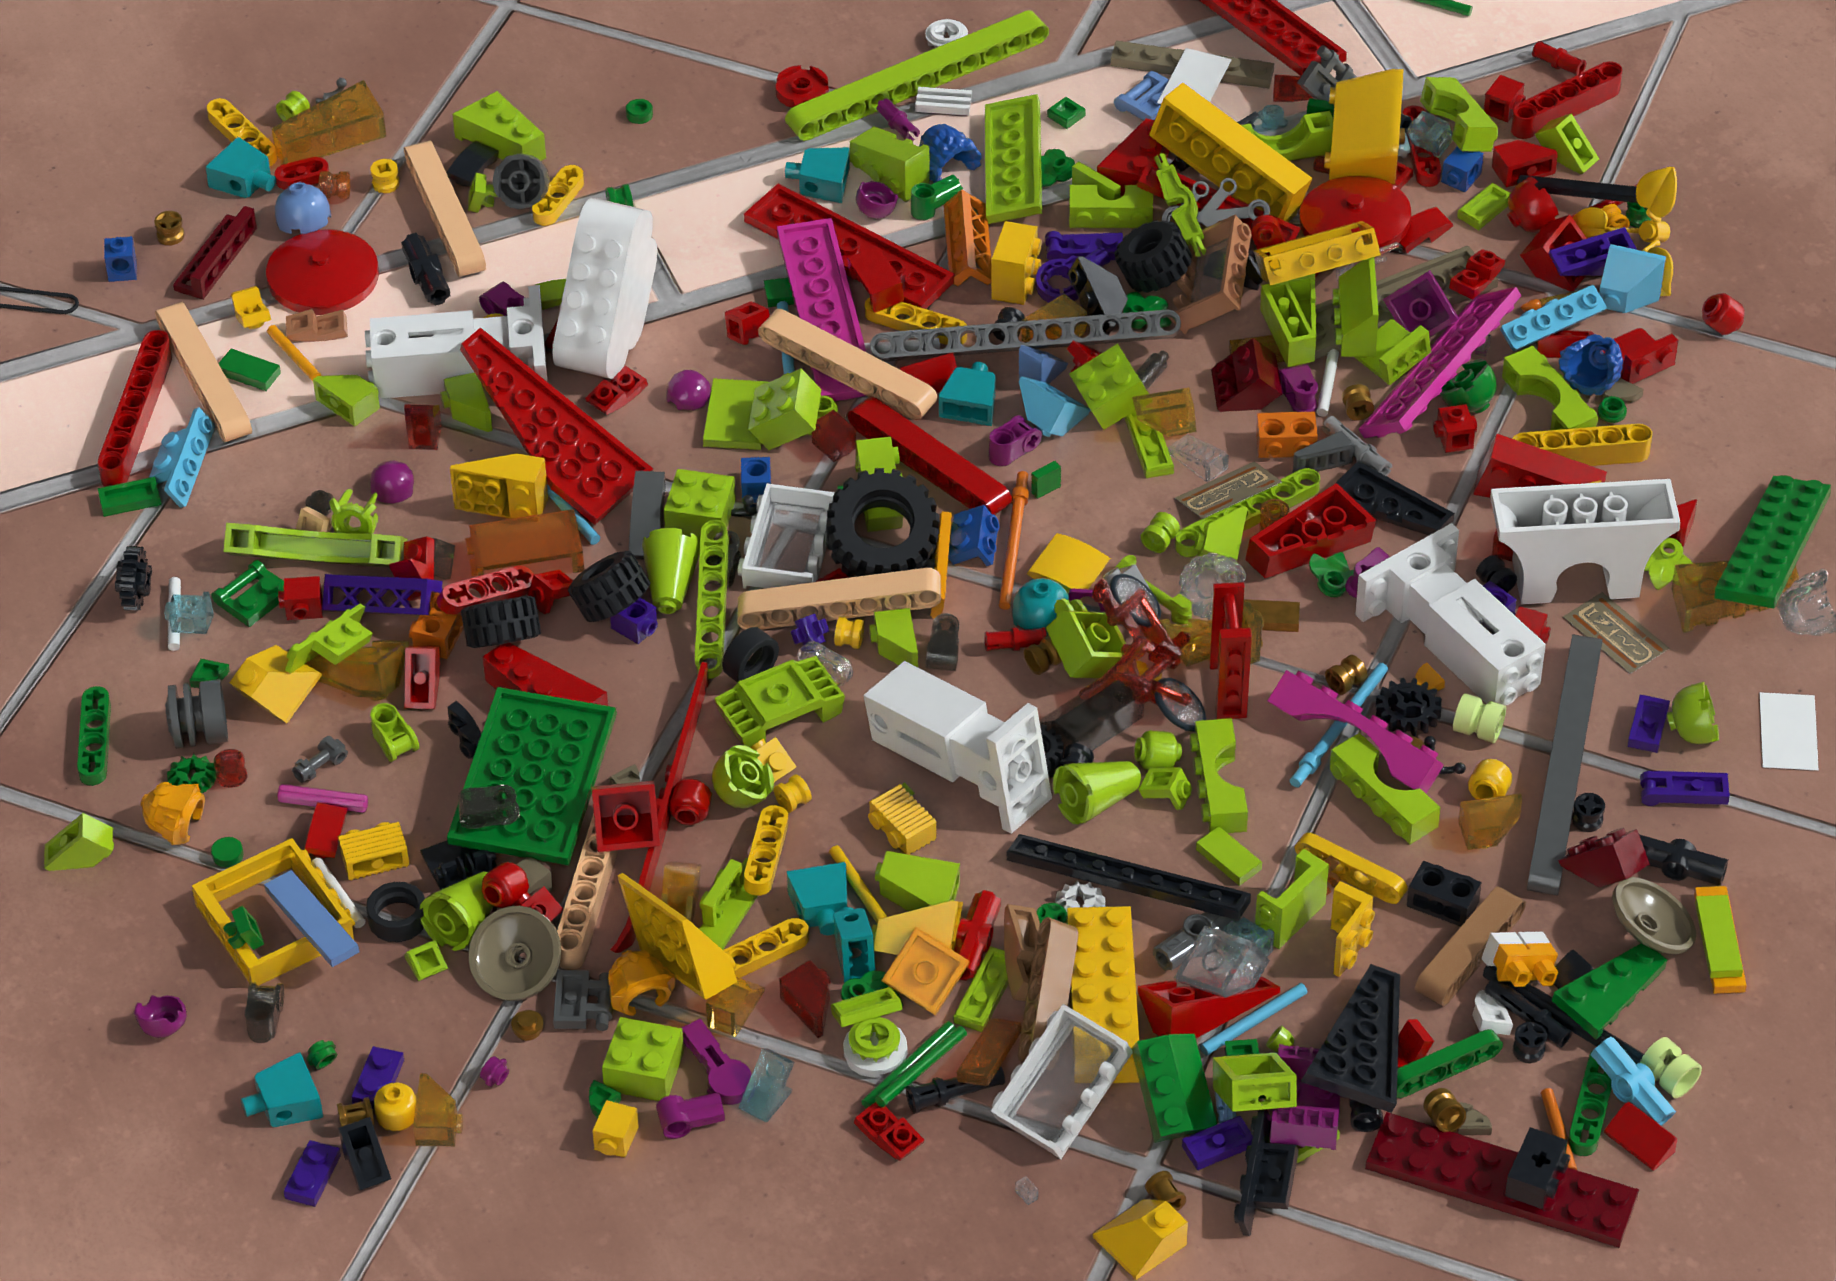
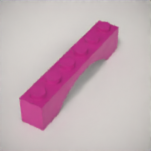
M1288 670L1284 672L1267 700L1268 702L1299 721L1313 719L1336 720L1361 729L1379 747L1387 761L1391 776L1414 790L1420 788L1427 794L1444 764L1436 759L1438 756L1437 752L1425 745L1418 749L1411 744L1413 738L1398 729L1395 734L1386 730L1388 723L1375 715H1372L1370 719L1361 715L1363 708L1350 700H1347L1345 704L1336 700L1339 694L1322 685L1321 689L1311 685L1314 679L1298 670L1296 675Z

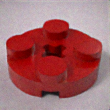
M801 65L791 66L784 69L777 76V83L775 84L776 97L785 106L793 108L828 93V77L822 70L810 66V70L801 69Z

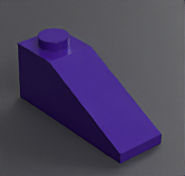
M1623 227L1549 250L1548 254L1560 276H1602L1610 244L1635 250L1637 248L1626 228Z

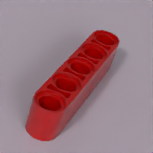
M1612 61L1603 62L1518 103L1513 109L1511 133L1520 139L1531 138L1553 119L1571 113L1573 116H1577L1617 96L1621 88L1623 72L1621 65Z

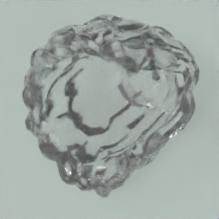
M1208 553L1192 558L1190 563L1184 566L1180 575V594L1192 602V612L1195 616L1211 620L1213 584L1244 582L1246 579L1245 570L1234 558L1216 553Z
M1825 569L1803 575L1802 578L1794 581L1781 594L1777 602V609L1780 619L1787 630L1799 635L1809 634L1814 636L1836 632V613L1827 596L1826 583L1828 581V572Z

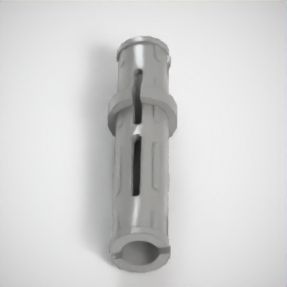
M1330 416L1323 422L1324 426L1321 427L1322 431L1330 436L1342 430L1354 444L1353 456L1356 458V462L1359 461L1385 476L1391 472L1389 468H1392V464L1380 456L1372 444L1362 441L1336 417Z

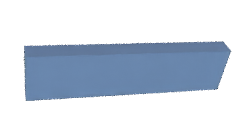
M292 870L264 884L266 893L331 967L359 953L358 944Z

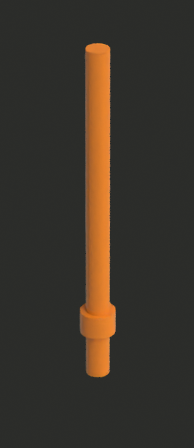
M1025 471L1017 473L1016 485L1011 493L1013 507L999 599V608L1003 610H1008L1011 607L1024 506L1027 505L1029 490L1027 489L1029 475Z

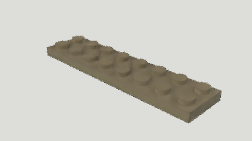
M1465 246L1376 281L1379 312L1378 329L1390 319L1395 320L1383 299L1429 270L1432 272L1451 306L1469 299L1449 289V284L1452 277L1466 268L1467 259L1475 254L1469 246ZM1495 277L1480 294L1497 288L1498 278ZM1332 299L1315 305V359L1327 355L1332 349L1341 350L1340 345H1335V328H1339V325H1334V308H1338V305L1333 306Z

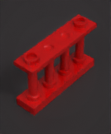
M1244 582L1213 584L1209 668L1210 670L1218 669L1216 692L1217 719L1247 718L1252 633L1251 628H1242Z

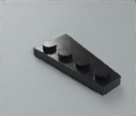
M1359 461L1336 482L1375 519L1426 535H1431L1454 522L1455 513Z

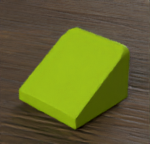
M436 940L411 949L404 954L408 965L418 981L448 969Z

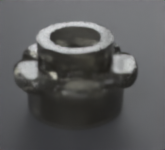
M317 490L306 498L305 504L307 507L327 516L332 512L329 501L334 497L331 493Z

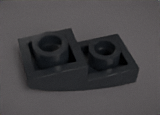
M474 141L452 163L446 172L448 178L455 180V183L458 185L470 187L476 172L483 174L484 168L497 161L499 150Z
M455 701L447 707L448 726L455 735L459 736V748L462 754L468 759H473L481 732L470 713L458 701Z

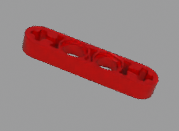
M1408 106L1403 110L1402 114L1411 117L1413 121L1411 129L1406 134L1411 148L1409 155L1415 178L1421 186L1433 187L1440 182L1441 164L1426 110L1420 106ZM1413 135H1423V136H1425V138H1424V139H1416V138H1414V137H1412V136H1413ZM1419 153H1427V154H1429L1430 156H1429V157H1420V156H1418L1417 154H1419ZM1426 168H1429L1430 174L1425 171Z
M519 565L448 584L438 595L436 603L444 613L456 615L461 613V610L467 606L524 596L529 591L534 573L529 568ZM492 582L499 583L504 591L496 590ZM469 588L477 590L481 598L471 595Z

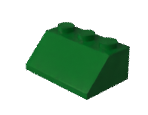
M1168 1034L1137 1041L1131 1049L1154 1143L1193 1135L1217 1125L1195 1034Z

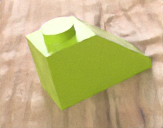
M1572 113L1549 121L1534 134L1541 146L1556 150L1558 153V163L1578 174H1583L1599 160Z
M475 372L443 379L445 391L440 392L441 401L444 409L449 408L452 419L485 432L493 431L491 411L481 382Z
M359 375L317 376L313 379L316 400L354 427L380 409L377 387Z
M1241 506L1209 523L1203 534L1198 533L1194 544V550L1198 551L1196 562L1228 571L1232 569L1238 560L1248 507Z
M910 608L874 612V624L869 625L871 643L876 642L878 654L897 665L906 661L918 667V650Z
M82 813L45 844L44 869L55 871L94 867L113 851V827Z

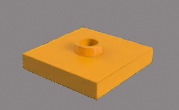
M915 927L881 981L936 1016L970 961Z

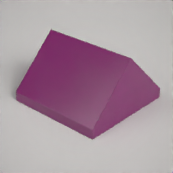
M1430 270L1383 299L1397 323L1409 332H1413L1422 325L1429 331V338L1459 320V317Z

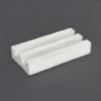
M918 87L915 112L969 116L972 90Z

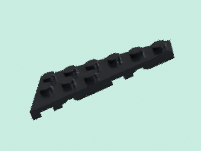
M1370 964L1301 1082L1392 1113L1397 1105L1400 974Z

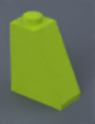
M886 851L883 863L878 862L875 881H879L880 895L905 910L912 911L952 900L955 901L960 885V863Z

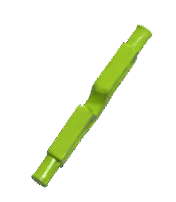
M1160 153L1163 162L1161 163L1158 155L1155 156L1154 160L1159 168L1156 174L1161 184L1165 202L1168 206L1184 203L1174 210L1171 215L1182 233L1186 244L1192 246L1195 256L1201 257L1198 247H1200L1203 255L1207 251L1202 243L1205 237L1196 218L1198 214L1197 202L1192 191L1181 183L1174 165H1169L1166 155Z

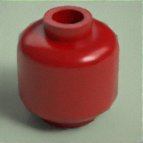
M1726 293L1712 295L1704 302L1702 319L1706 325L1719 334H1731L1743 325L1745 314L1743 305Z
M698 779L681 780L673 788L669 802V811L681 824L694 825L700 823L708 815L712 801V792L706 784Z
M511 862L500 863L490 870L482 880V893L485 900L498 908L514 905L529 889L525 871Z

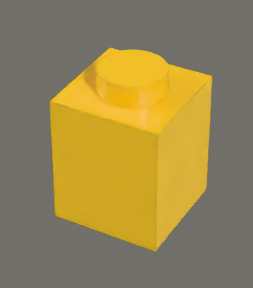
M606 1100L592 1130L594 1150L600 1151L605 1155H616L625 1158L639 1128L637 1108Z

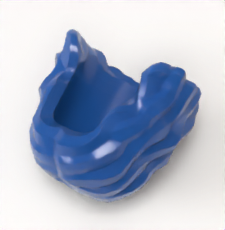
M937 124L928 128L921 135L919 147L923 144L929 146L930 180L933 183L942 180V168L951 158L962 161L967 169L976 170L977 167L981 166V152L970 138H966L963 132H959L947 124Z
M1596 334L1589 335L1585 339L1574 342L1565 350L1560 351L1559 369L1564 373V379L1569 382L1570 387L1578 389L1581 394L1588 396L1592 394L1602 395L1606 390H1610L1615 382L1621 378V371L1623 369L1622 353L1619 345L1610 337L1603 338Z

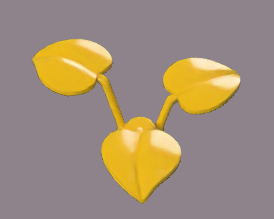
M1666 167L1648 172L1639 180L1636 188L1637 202L1641 207L1648 208L1646 214L1652 220L1644 221L1640 228H1626L1628 233L1639 234L1643 241L1650 243L1642 251L1666 256L1660 296H1671L1673 277L1672 257L1667 250L1655 246H1660V243L1667 241L1670 236V227L1665 221H1661V218L1671 212L1675 203L1677 193L1675 167ZM1585 208L1573 217V220L1587 239L1620 229L1606 227L1608 216L1605 211L1599 208Z

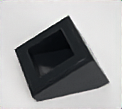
M1573 949L1555 966L1558 970V975L1554 985L1560 989L1594 969Z

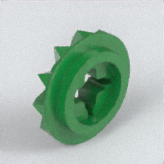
M195 754L188 759L181 756L180 761L172 762L170 771H167L168 782L172 785L199 784L201 793L209 790L217 778L214 763L209 762L206 756L198 758ZM195 769L196 773L189 780L187 774L190 773V770Z

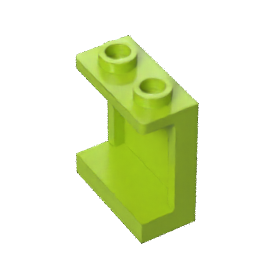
M1303 849L1296 855L1294 882L1278 898H1273L1263 891L1257 895L1254 932L1262 941L1280 949L1326 904L1329 864Z

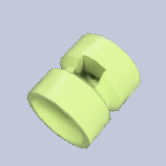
M1464 693L1455 713L1453 731L1466 735L1476 732L1479 739L1495 743L1503 727L1507 709L1506 705L1493 701L1483 704L1482 698Z
M1663 1037L1653 1043L1640 1061V1063L1650 1068L1655 1081H1659L1660 1087L1673 1098H1679L1686 1094L1695 1085L1702 1071L1701 1065L1688 1054L1682 1055L1681 1048L1668 1037Z

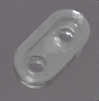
M809 641L798 650L799 661L817 656L838 687L843 686L853 677V668L850 661L818 642Z

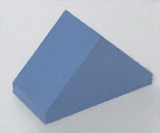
M1025 345L1020 346L1019 379L1023 376L1049 384L1068 365L1067 362L1047 351Z

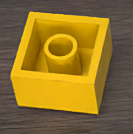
M1004 222L991 259V300L1024 305L1027 295L1033 294L1035 286L1034 275L1037 274L1038 269L1041 267V259H1037L1042 245V239L1038 238V226Z

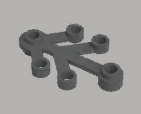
M1226 178L1222 180L1219 190L1205 207L1198 212L1196 218L1199 223L1206 227L1233 215H1236L1239 219L1250 218L1253 221L1257 218L1254 215L1256 207L1264 209L1263 215H1270V207L1264 200L1256 199L1248 207L1217 210L1228 196L1233 195L1237 191L1235 180ZM1197 181L1192 187V193L1196 202L1199 198H1205L1209 194V186L1204 181ZM1226 182L1234 184L1232 191L1226 192L1223 189ZM1198 185L1206 187L1204 194L1199 195L1196 193ZM1180 206L1167 208L1162 215V220L1170 222L1171 213Z

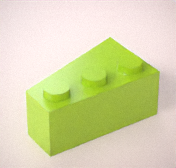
M498 91L452 114L455 138L460 141L464 139L471 142L477 141L499 150L498 158L502 160L507 156L520 153L532 155L540 161L546 159L544 133Z
M875 126L849 141L850 162L853 166L861 169L872 180L885 184L904 202L911 199V189L914 185L919 183L930 184L929 146L925 144L920 147L913 145V140L908 138L902 141L897 139L896 134Z
M1315 274L1271 286L1269 284L1261 285L1260 311L1287 367L1315 361Z

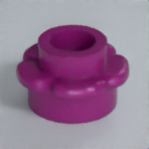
M493 1056L485 1063L480 1072V1078L486 1081L485 1084L492 1087L494 1084L499 1086L506 1080L509 1074V1069L506 1066L507 1060H500Z

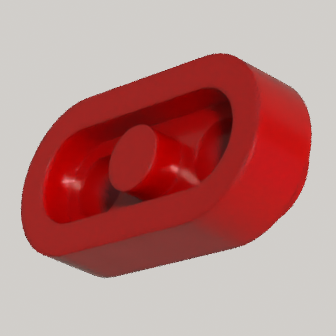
M310 157L280 165L274 172L276 185L285 190L297 182L309 185L321 183L329 177L328 162L321 157Z
M1261 215L1253 220L1251 234L1257 250L1286 242L1276 218L1270 215Z

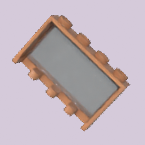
M1236 215L1202 229L1205 237L1202 243L1207 251L1205 255L1202 254L1200 247H1198L1201 257L1195 256L1192 246H1188L1193 257L1191 265L1187 267L1188 270L1186 272L1190 279L1183 275L1176 281L1178 287L1187 295V299L1182 294L1173 298V303L1178 309L1175 312L1181 320L1180 330L1184 334L1192 327L1195 328L1235 309L1237 311L1240 310L1249 256L1251 230ZM1169 317L1171 321L1176 325V321L1173 318Z

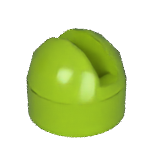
M1282 1025L1272 1033L1266 1043V1046L1276 1053L1279 1052V1044L1285 1046H1293L1294 1044L1293 1035Z

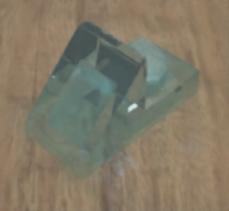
M768 1048L762 1049L739 1109L764 1122H768L792 1092V1089L785 1085L795 1062Z

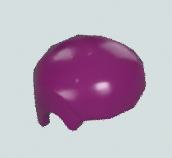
M876 181L862 182L856 193V204L859 211L867 217L881 219L890 215L895 209L898 195L894 194L889 187Z
M680 371L674 374L668 383L666 400L668 403L672 401L678 410H697L704 407L710 399V383L697 371Z
M395 460L387 461L373 469L370 478L371 494L373 495L376 492L378 494L376 498L378 501L392 504L402 502L412 496L414 475L405 463Z
M152 995L145 1006L137 1002L134 1015L145 1034L155 1038H164L174 1034L184 1025L187 1011L185 1005L178 997L170 995L156 997Z

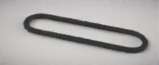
M0 286V291L66 297L73 299L75 302L74 306L67 310L1 303L0 308L68 314L75 311L79 306L78 298L72 294Z

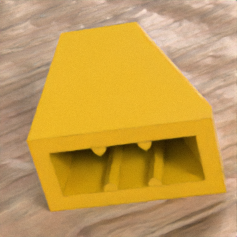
M952 900L878 919V924H873L872 926L874 951L898 955L915 927L954 951L963 902Z

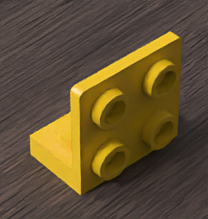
M1339 881L1333 891L1330 928L1338 933L1333 975L1340 977L1346 968L1351 969L1357 959L1358 951L1361 947L1366 948L1369 945L1373 936V931L1370 930L1371 923L1375 916V911L1372 910L1373 896L1342 881Z

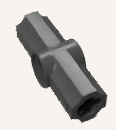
M1204 912L1201 915H1190L1184 920L1183 928L1153 948V956L1162 969L1172 971L1190 957L1206 954L1209 951L1210 943L1240 923V919L1238 921Z

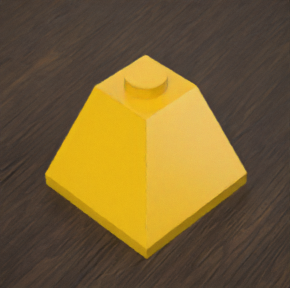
M274 645L246 658L229 683L244 697L287 724L322 674L307 664H304L290 674L285 670L289 660L287 658L288 652Z
M1142 1199L1093 1233V1238L1137 1280L1187 1245L1188 1221L1167 1201Z

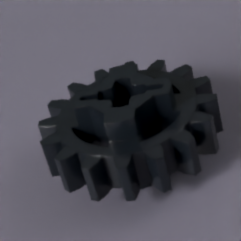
M127 546L126 551L123 553L124 560L118 561L116 566L115 591L119 592V596L122 598L121 606H123V610L138 611L141 610V606L144 604L143 597L149 596L151 591L152 565H148V559H145L146 551H144V547Z
M1401 678L1400 684L1389 681V689L1381 687L1380 695L1376 696L1375 715L1389 724L1390 732L1398 729L1406 734V731H1410L1412 736L1415 737L1417 730H1421L1426 734L1428 733L1429 726H1437V719L1441 718L1442 699L1437 697L1436 689L1428 690L1427 682L1418 685L1416 678H1413L1411 683H1407L1404 678Z

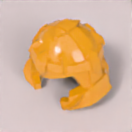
M161 782L155 789L145 794L141 800L142 814L148 827L161 834L172 845L189 842L191 837L188 835L190 819L192 817V819L200 820L205 804V796L200 792L199 784H181L176 786L169 782Z
M627 950L616 959L608 974L612 1008L623 1014L634 1016L636 1014L635 1007L630 1006L629 1003L639 994L656 989L658 994L654 1002L659 1007L663 1006L669 1000L671 992L675 987V975L667 967H663L656 957L645 950L633 952L632 950Z

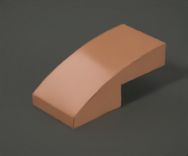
M313 309L286 316L287 338L294 341L316 342L348 337L347 316L344 310H339L316 317Z

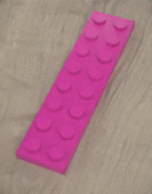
M832 218L777 226V236L797 316L866 352ZM810 367L814 382L822 389L821 396H829L834 401L866 396Z
M1512 287L1478 295L1471 300L1458 315L1459 320L1450 325L1431 346V353L1407 373L1358 429L1364 439L1375 436L1381 438L1390 433L1397 432L1401 434L1409 430L1413 425L1412 421L1426 411V405L1442 392L1441 388L1445 383L1457 375L1456 371L1458 368L1471 359V353L1485 343V337L1500 325L1499 321L1504 315L1514 309V304L1521 297L1518 289Z

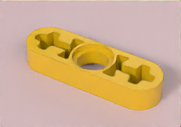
M567 165L559 170L549 183V189L545 197L532 206L533 221L536 224L548 226L557 221L584 186L582 168L576 165ZM554 193L565 194L563 197L555 198L551 196Z

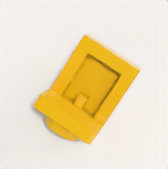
M257 286L231 293L236 318L244 328H259L264 325V322L271 320L269 309L262 303Z
M776 737L767 743L762 739L750 747L760 754L758 759L763 766L768 763L773 773L774 783L796 768V765Z

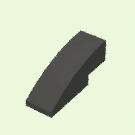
M635 471L629 551L633 553L636 559L644 560L643 538L646 537L647 539L651 531L661 529L663 526V506L666 491L665 472Z

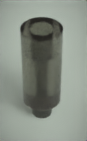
M1160 351L1158 354H1151L1136 371L1146 390L1167 368V360L1169 359L1167 352Z

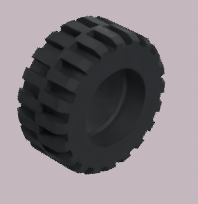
M875 468L874 474H868L867 470L858 473L857 480L850 477L843 483V489L836 490L833 495V501L829 503L827 511L826 544L828 550H832L831 558L835 564H842L841 571L847 576H850L852 573L858 577L926 568L927 561L932 559L935 552L940 520L939 514L936 513L937 505L934 498H928L929 490L924 484L919 487L916 485L917 479L909 474L904 478L900 476L901 471L892 469V473H884V468ZM876 507L890 508L905 517L910 525V534L904 542L891 548L873 547L865 543L857 535L854 528L855 520L868 509Z

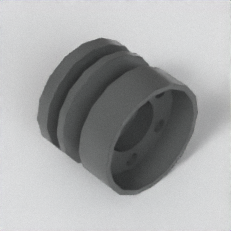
M220 679L200 681L198 696H193L189 684L184 683V697L182 698L178 696L176 685H168V695L165 703L168 731L174 740L176 749L184 747L183 734L187 733L191 747L196 746L197 732L204 733L208 745L228 742L225 703Z

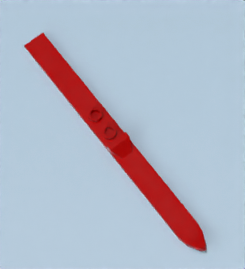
M701 662L673 763L672 765L668 764L666 767V788L661 787L659 798H656L660 846L648 847L638 882L639 885L649 892L671 817L669 802L676 783L682 779L709 683L708 664L706 662ZM630 915L618 940L610 949L614 953H621L632 946L636 939Z

